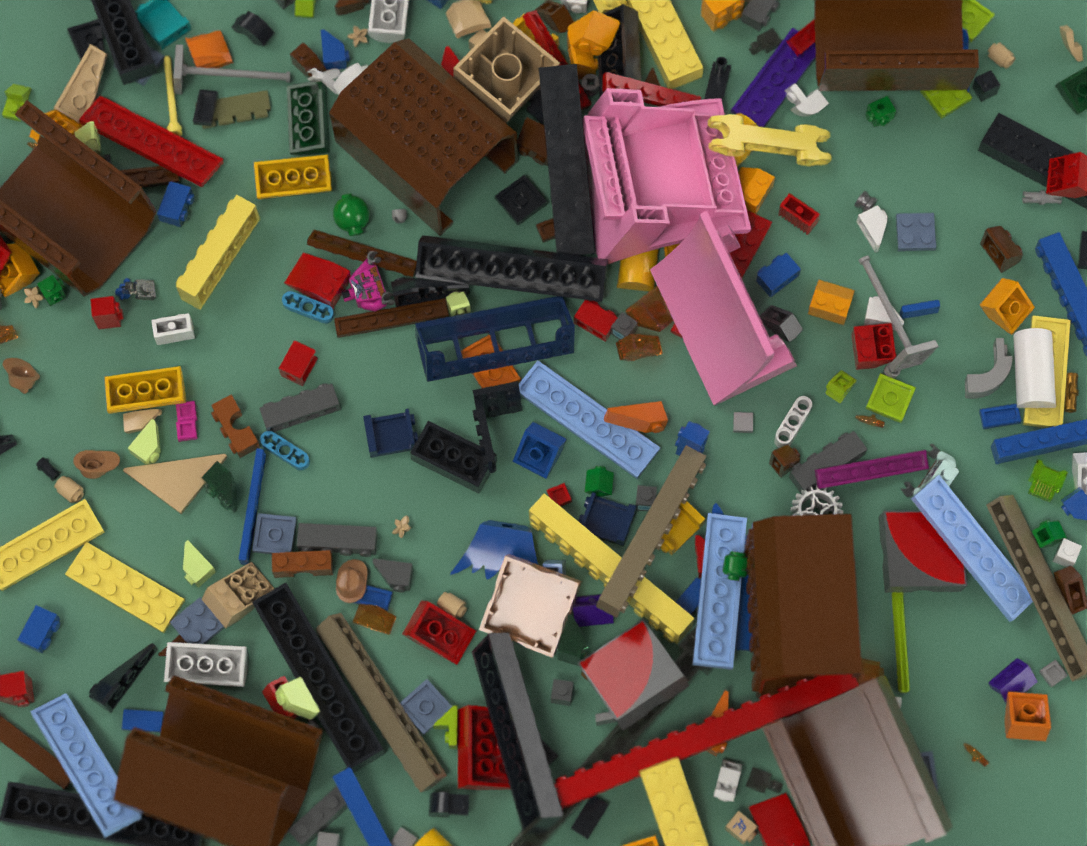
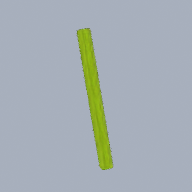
M894 592L891 594L899 693H907L910 691L903 592Z

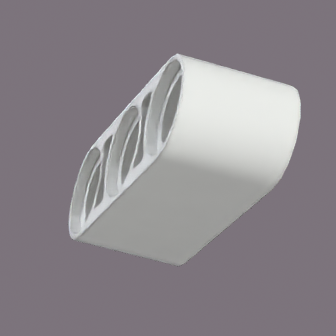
M800 396L794 402L776 432L774 443L778 448L792 444L810 414L812 408L810 398ZM804 404L808 409L801 410L798 405ZM796 420L798 425L792 426L788 421ZM785 435L789 440L781 441L779 436Z

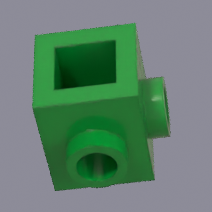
M885 96L868 104L865 115L874 127L878 125L884 126L894 119L896 109L889 97Z
M53 274L37 283L50 307L66 298L63 291L66 287L61 279L56 280Z
M596 466L595 469L587 470L585 493L591 495L594 492L598 497L612 495L614 473L606 470L604 466Z
M1046 520L1032 531L1040 548L1053 547L1064 538H1067L1059 521L1051 522Z

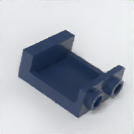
M409 408L405 409L404 413L371 418V415L363 416L371 458L411 451L418 436L417 432L412 430V425H415L414 414L409 413Z
M592 492L591 497L587 496L584 508H586L584 515H580L578 522L599 539L624 547L637 506L632 504L625 506L598 497L596 493Z

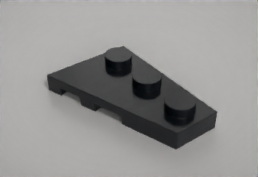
M98 19L67 28V33L80 61L90 44L103 51V34Z

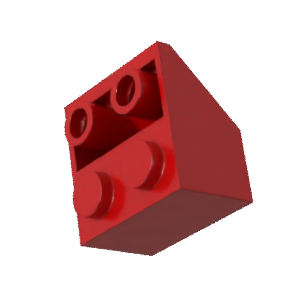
M1077 152L1049 159L1046 194L1069 198L1087 196V155Z
M892 323L853 327L851 336L856 370L877 368L892 362L896 358Z

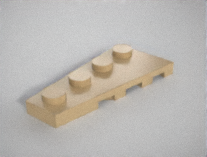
M90 44L54 106L55 109L79 123V118L94 103L108 54Z

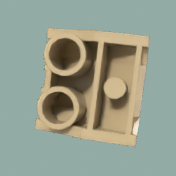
M461 0L452 3L446 12L456 38L491 28L490 21L480 1Z

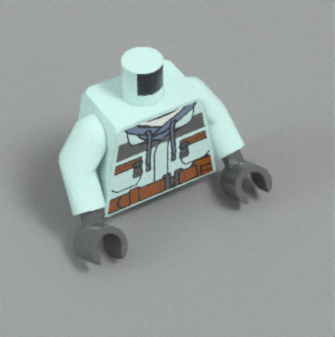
M930 444L933 449L930 452L926 451V453L932 459L937 458V460H935L918 487L914 489L910 482H904L906 488H901V491L906 497H911L938 475L950 486L959 472L955 468L956 460L945 452L940 451L934 444Z

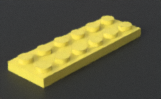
M1032 316L1031 328H1042L1052 332L1056 408H1024L1023 425L1042 428L1063 425L1071 320Z
M86 499L0 547L1 591L105 533Z
M88 542L85 543L65 573L68 578L162 633H165L170 625V621L174 619L185 602L182 597Z
M675 757L640 770L639 773L664 845L708 846L679 759Z

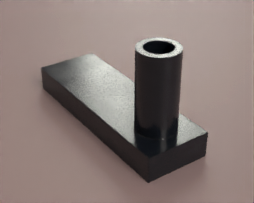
M718 57L716 62L713 61L704 99L721 98L723 103L731 65L727 64L725 57Z

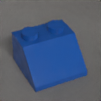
M532 422L525 430L512 462L547 479L561 455L567 439Z

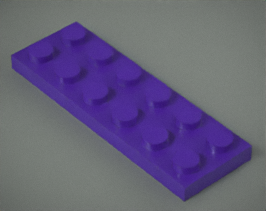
M792 27L732 107L731 113L734 115L737 113L743 114L753 120L759 127H765L787 98L785 90L789 86L797 84L816 59L815 42L797 56L787 44V41L799 32Z

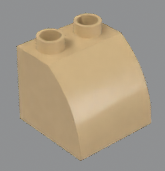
M503 16L454 67V78L501 120L507 123L540 89L538 68L559 66L560 62Z

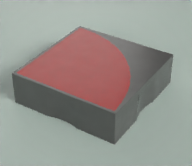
M920 510L883 511L878 519L880 543L883 550L882 568L885 593L921 590L961 592L967 587L966 567Z
M644 619L577 663L622 730H625L646 716L654 707L668 701L689 687L684 675Z

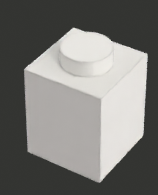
M1064 538L1057 549L1053 562L1064 567H1073L1082 546Z

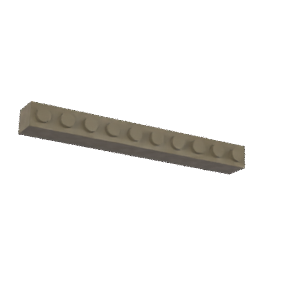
M687 445L685 446L602 592L596 605L597 608L616 618L620 612L624 613L629 605L627 599L629 596L633 597L638 589L636 586L637 581L642 582L647 573L644 570L646 565L651 566L655 558L653 554L655 549L660 550L664 542L662 539L663 535L669 534L673 526L671 524L672 519L676 520L682 510L679 506L681 503L685 505L690 496L687 493L690 488L694 489L698 481L696 478L697 474L703 473L707 465L704 463L706 455Z
M1000 496L986 506L1071 681L1087 678V644L1014 496Z
M342 613L329 615L315 628L319 638L324 642L330 655L340 667L341 672L348 679L350 686L359 696L361 703L370 713L372 720L381 730L383 737L392 747L394 754L403 764V768L414 781L416 788L420 792L432 789L447 776Z

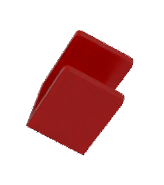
M293 341L279 366L281 377L304 386L318 360L314 356L316 353L315 349Z

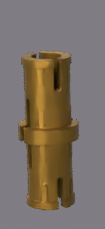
M1067 373L1064 411L1068 413L1076 412V401L1079 395V390H1077V373Z

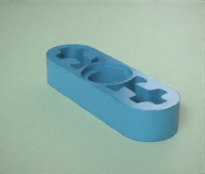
M288 291L282 296L283 306L287 310L324 324L330 323L334 318L333 309L327 304L293 291ZM293 297L296 303L291 302L288 304L287 299L290 300ZM306 303L313 305V309L309 312L303 310V306ZM327 310L329 316L322 317V313H325Z
M266 431L261 435L260 442L267 451L297 470H305L309 466L310 460L307 453L272 431ZM272 437L273 442L277 444L276 449L274 444L270 442L266 444L265 439ZM288 446L290 448L289 454H280V448ZM294 451H296L295 456L297 458L301 459L302 457H304L303 459L305 463H299V465L297 464V460L294 457H292L294 455Z

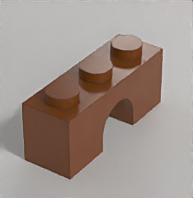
M232 394L211 405L213 408L211 415L216 423L218 421L221 423L222 427L219 429L224 438L228 437L231 441L228 445L233 454L237 453L239 458H242L260 448L250 426L241 430L232 427L234 421L243 416Z
M331 550L272 553V573L275 578L294 577L296 573H311L313 576L333 575V556Z

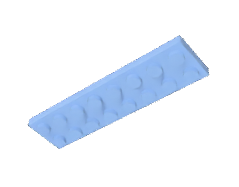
M538 360L519 383L520 396L636 479L639 478L660 451L659 446L638 431L604 422L607 409Z
M940 475L933 478L911 498L1009 622L1013 621L1033 602L1021 576Z
M708 513L693 665L733 669L741 578L739 581L729 580L728 575L722 572L724 557L730 554V551L744 553L747 518Z
M67 693L30 711L104 838L141 819L139 812L120 806L113 800L118 777Z

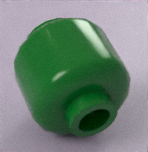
M730 551V554L725 555L722 572L728 575L729 580L739 581L740 578L747 576L748 558L746 554Z

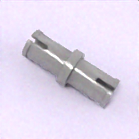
M1040 190L1039 192L1023 191V196H1025L1022 197L1023 203H1039V205H1044L1045 203L1061 204L1062 202L1060 200L1062 196L1048 195L1045 190Z

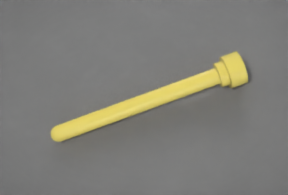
M165 56L164 67L170 116L167 130L181 136L182 126L177 122L171 58Z

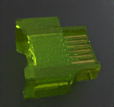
M1037 459L1028 479L1029 482H1032L1028 494L1050 503L1054 494L1061 491L1068 472L1065 470L1060 472L1044 466L1043 462Z

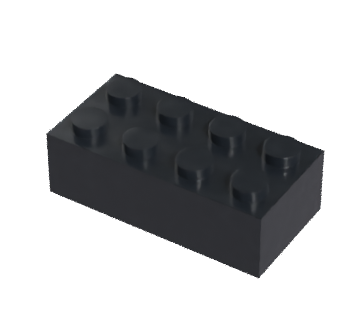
M430 421L426 423L410 452L412 461L478 494L490 475L488 466L484 467L482 455H485V451H481L479 445ZM494 453L495 463H496V462H497V455Z

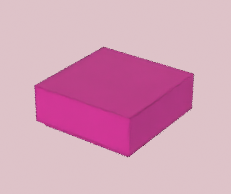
M195 401L175 404L178 421L193 419L197 421Z
M195 419L176 422L179 442L198 439Z

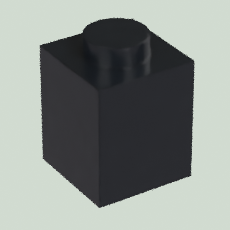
M992 70L975 77L972 85L974 92L981 102L997 95L1000 83Z

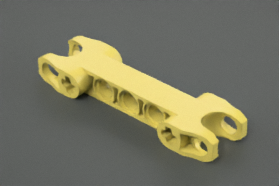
M731 114L711 116L708 120L710 128L718 129L723 134V139H713L708 144L709 149L722 155L742 156L745 150L796 156V163L802 166L826 165L832 160L829 153L820 151L816 145V142H826L830 138V132L816 126L799 125L795 127V132L743 125L742 116Z

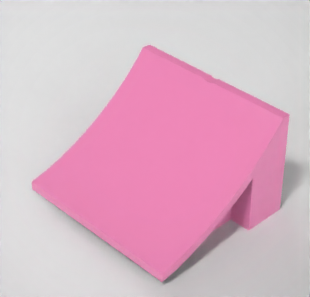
M607 88L589 113L582 118L593 239L597 258L608 259V264L637 254L679 244L692 231L699 219V215L705 211L708 212L715 229L728 224L734 234L748 233L751 230L735 157L711 151L708 146L713 139H723V134L718 129L708 126V120L711 116L725 115L721 98L688 101L660 107H645L641 90Z
M705 211L699 215L696 225L688 236L669 255L651 268L650 271L678 331L683 337L686 348L713 405L716 406L796 367L797 364L784 341L777 334L769 337L730 255V252L740 248L733 230L728 224L715 229L708 212Z

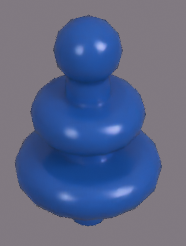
M125 278L124 283L120 284L119 288L115 290V294L120 300L128 299L131 296L129 292L131 290L129 286L131 281L129 278Z

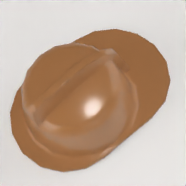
M7 358L3 361L2 365L8 373L10 386L18 389L23 394H26L34 386L35 381L40 378V375L34 368L22 359Z
M85 450L75 455L73 463L84 477L97 479L116 468L120 463V457L112 451Z
M353 559L343 563L339 568L336 579V592L342 601L354 603L365 594L368 575L365 563Z

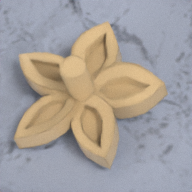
M354 26V33L347 36L349 39H354L353 44L355 47L360 42L368 43L365 37L368 29L359 30L358 27Z
M38 286L33 289H24L25 294L28 296L24 303L32 302L33 306L38 308V301L45 298L38 294Z
M408 516L403 517L401 521L395 520L397 528L392 531V534L399 533V537L403 538L404 532L411 529V526L408 525Z

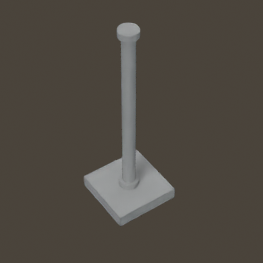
M176 45L173 78L175 94H182L183 76H186V74L286 80V82L290 83L289 71L277 73L188 67L187 64H184L183 45Z
M864 256L860 258L859 263L863 265L904 346L900 354L888 365L891 373L923 364L939 347L936 340L912 346L869 262L870 257Z

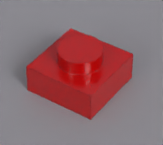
M565 483L546 490L548 497L560 507L572 502Z

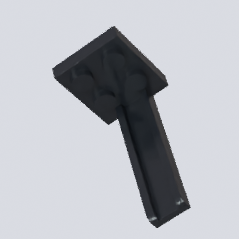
M518 381L472 390L476 410H472L474 422L478 421L479 425H476L477 436H482V439L479 440L481 451H485V455H482L484 467L488 466L489 473H494L497 469L486 418L522 411Z

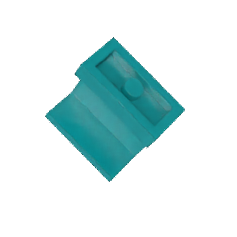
M149 0L147 3L139 5L135 10L138 21L162 50L192 30L188 19L182 17L169 0Z

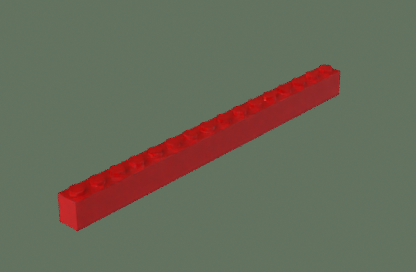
M852 674L814 675L815 678L812 680L802 679L796 682L797 686L789 689V686L778 689V693L775 695L765 694L759 697L760 701L752 703L751 700L741 704L742 708L734 711L731 708L722 712L723 716L716 718L713 715L704 719L705 723L697 726V723L686 726V730L679 733L676 730L667 734L668 738L661 741L660 738L653 739L648 742L649 745L646 747L636 746L630 749L631 753L626 755L619 753L612 756V760L604 763V760L594 763L592 765L593 768L589 770L582 768L575 771L574 776L567 778L565 775L555 779L556 783H554V786L557 790L559 804L562 809L640 778V770L675 757L682 761L857 688L859 684L856 678H852Z

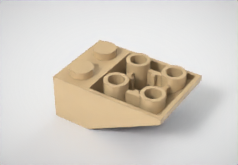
M250 562L207 587L202 601L222 625L228 628L254 609L252 601L272 591L274 587L257 567Z

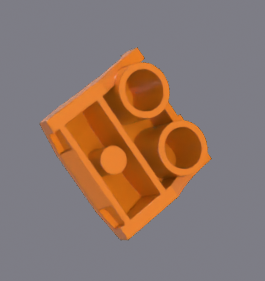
M221 30L192 38H185L196 67L221 68L233 63Z

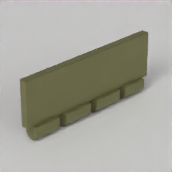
M268 91L217 99L212 126L202 125V128L216 127L215 121L217 120L219 126L234 124L233 117H236L237 123L252 120L251 114L255 115V119L267 118V111H271Z

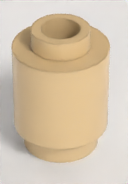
M1000 42L998 44L994 43L988 49V57L1001 68L1008 69L1016 59L1013 53Z
M62 476L55 483L54 487L57 489V493L70 503L79 502L84 495L83 487L70 477Z
M444 592L438 599L437 605L440 609L456 619L458 617L462 618L467 611L466 602L452 593Z

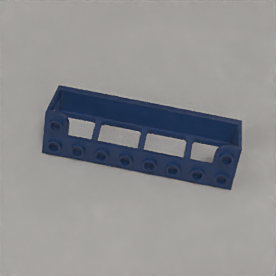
M555 296L415 323V338L426 381L430 382L574 353L575 325L563 297ZM560 320L562 327L556 331L555 341L536 344L531 325ZM521 326L526 327L531 346L499 351L495 336L496 331ZM489 333L494 353L462 358L458 342L459 338ZM452 340L457 360L445 362L443 352H428L426 345Z

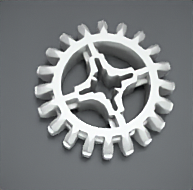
M812 486L808 488V491L801 490L802 495L797 493L795 496L797 500L792 501L794 506L790 509L794 513L792 516L825 515L829 511H832V514H843V510L840 509L843 504L840 502L836 503L839 500V496L832 497L834 494L833 490L827 493V488L820 490L817 486L815 490ZM818 498L825 500L827 503H821ZM810 499L811 506L806 508L805 511H801L802 504ZM814 507L818 508V510H821L820 514H816V512H813Z

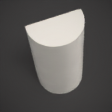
M372 0L368 28L369 36L385 43L403 40L405 37L409 0Z
M1042 328L1020 330L1013 335L1017 408H1056L1052 332Z
M167 642L164 682H169L173 675L197 684L245 686L248 670L247 647Z

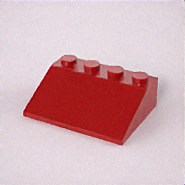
M467 705L458 709V789L511 790L487 707Z

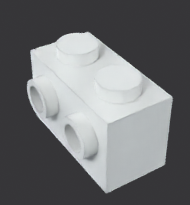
M189 313L151 320L154 339L157 345L195 339L193 322Z

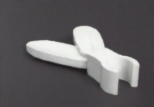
M315 68L307 71L313 75L308 78L309 81H322L332 92L339 95L333 87L335 83L333 79L341 74L339 69H330L324 73Z

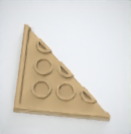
M226 454L128 467L124 468L123 472L182 514L228 457Z

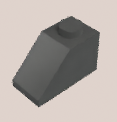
M771 305L760 315L762 322L771 331L788 342L795 339L803 330L793 313Z
M373 558L374 568L393 591L401 593L405 592V590L410 591L413 573L412 563Z

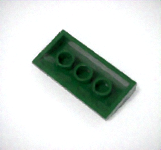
M1087 67L1055 85L1062 98L1076 114L1087 109Z
M312 81L287 86L290 154L316 155L330 153L326 85L322 81Z

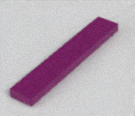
M926 450L814 470L817 488L822 489L927 470L929 466Z

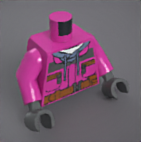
M369 252L367 259L349 278L351 288L341 291L344 302L355 299L358 308L374 312L387 306V304L393 305L395 303L394 300L389 299L393 294L385 292L378 269L374 265V263L381 262L380 257L374 259L378 252Z

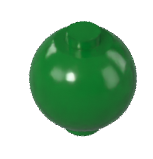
M352 193L342 195V199L338 200L333 208L335 224L341 230L347 231L349 237L363 234V228L367 225L370 218V210L367 203L362 198L353 196Z

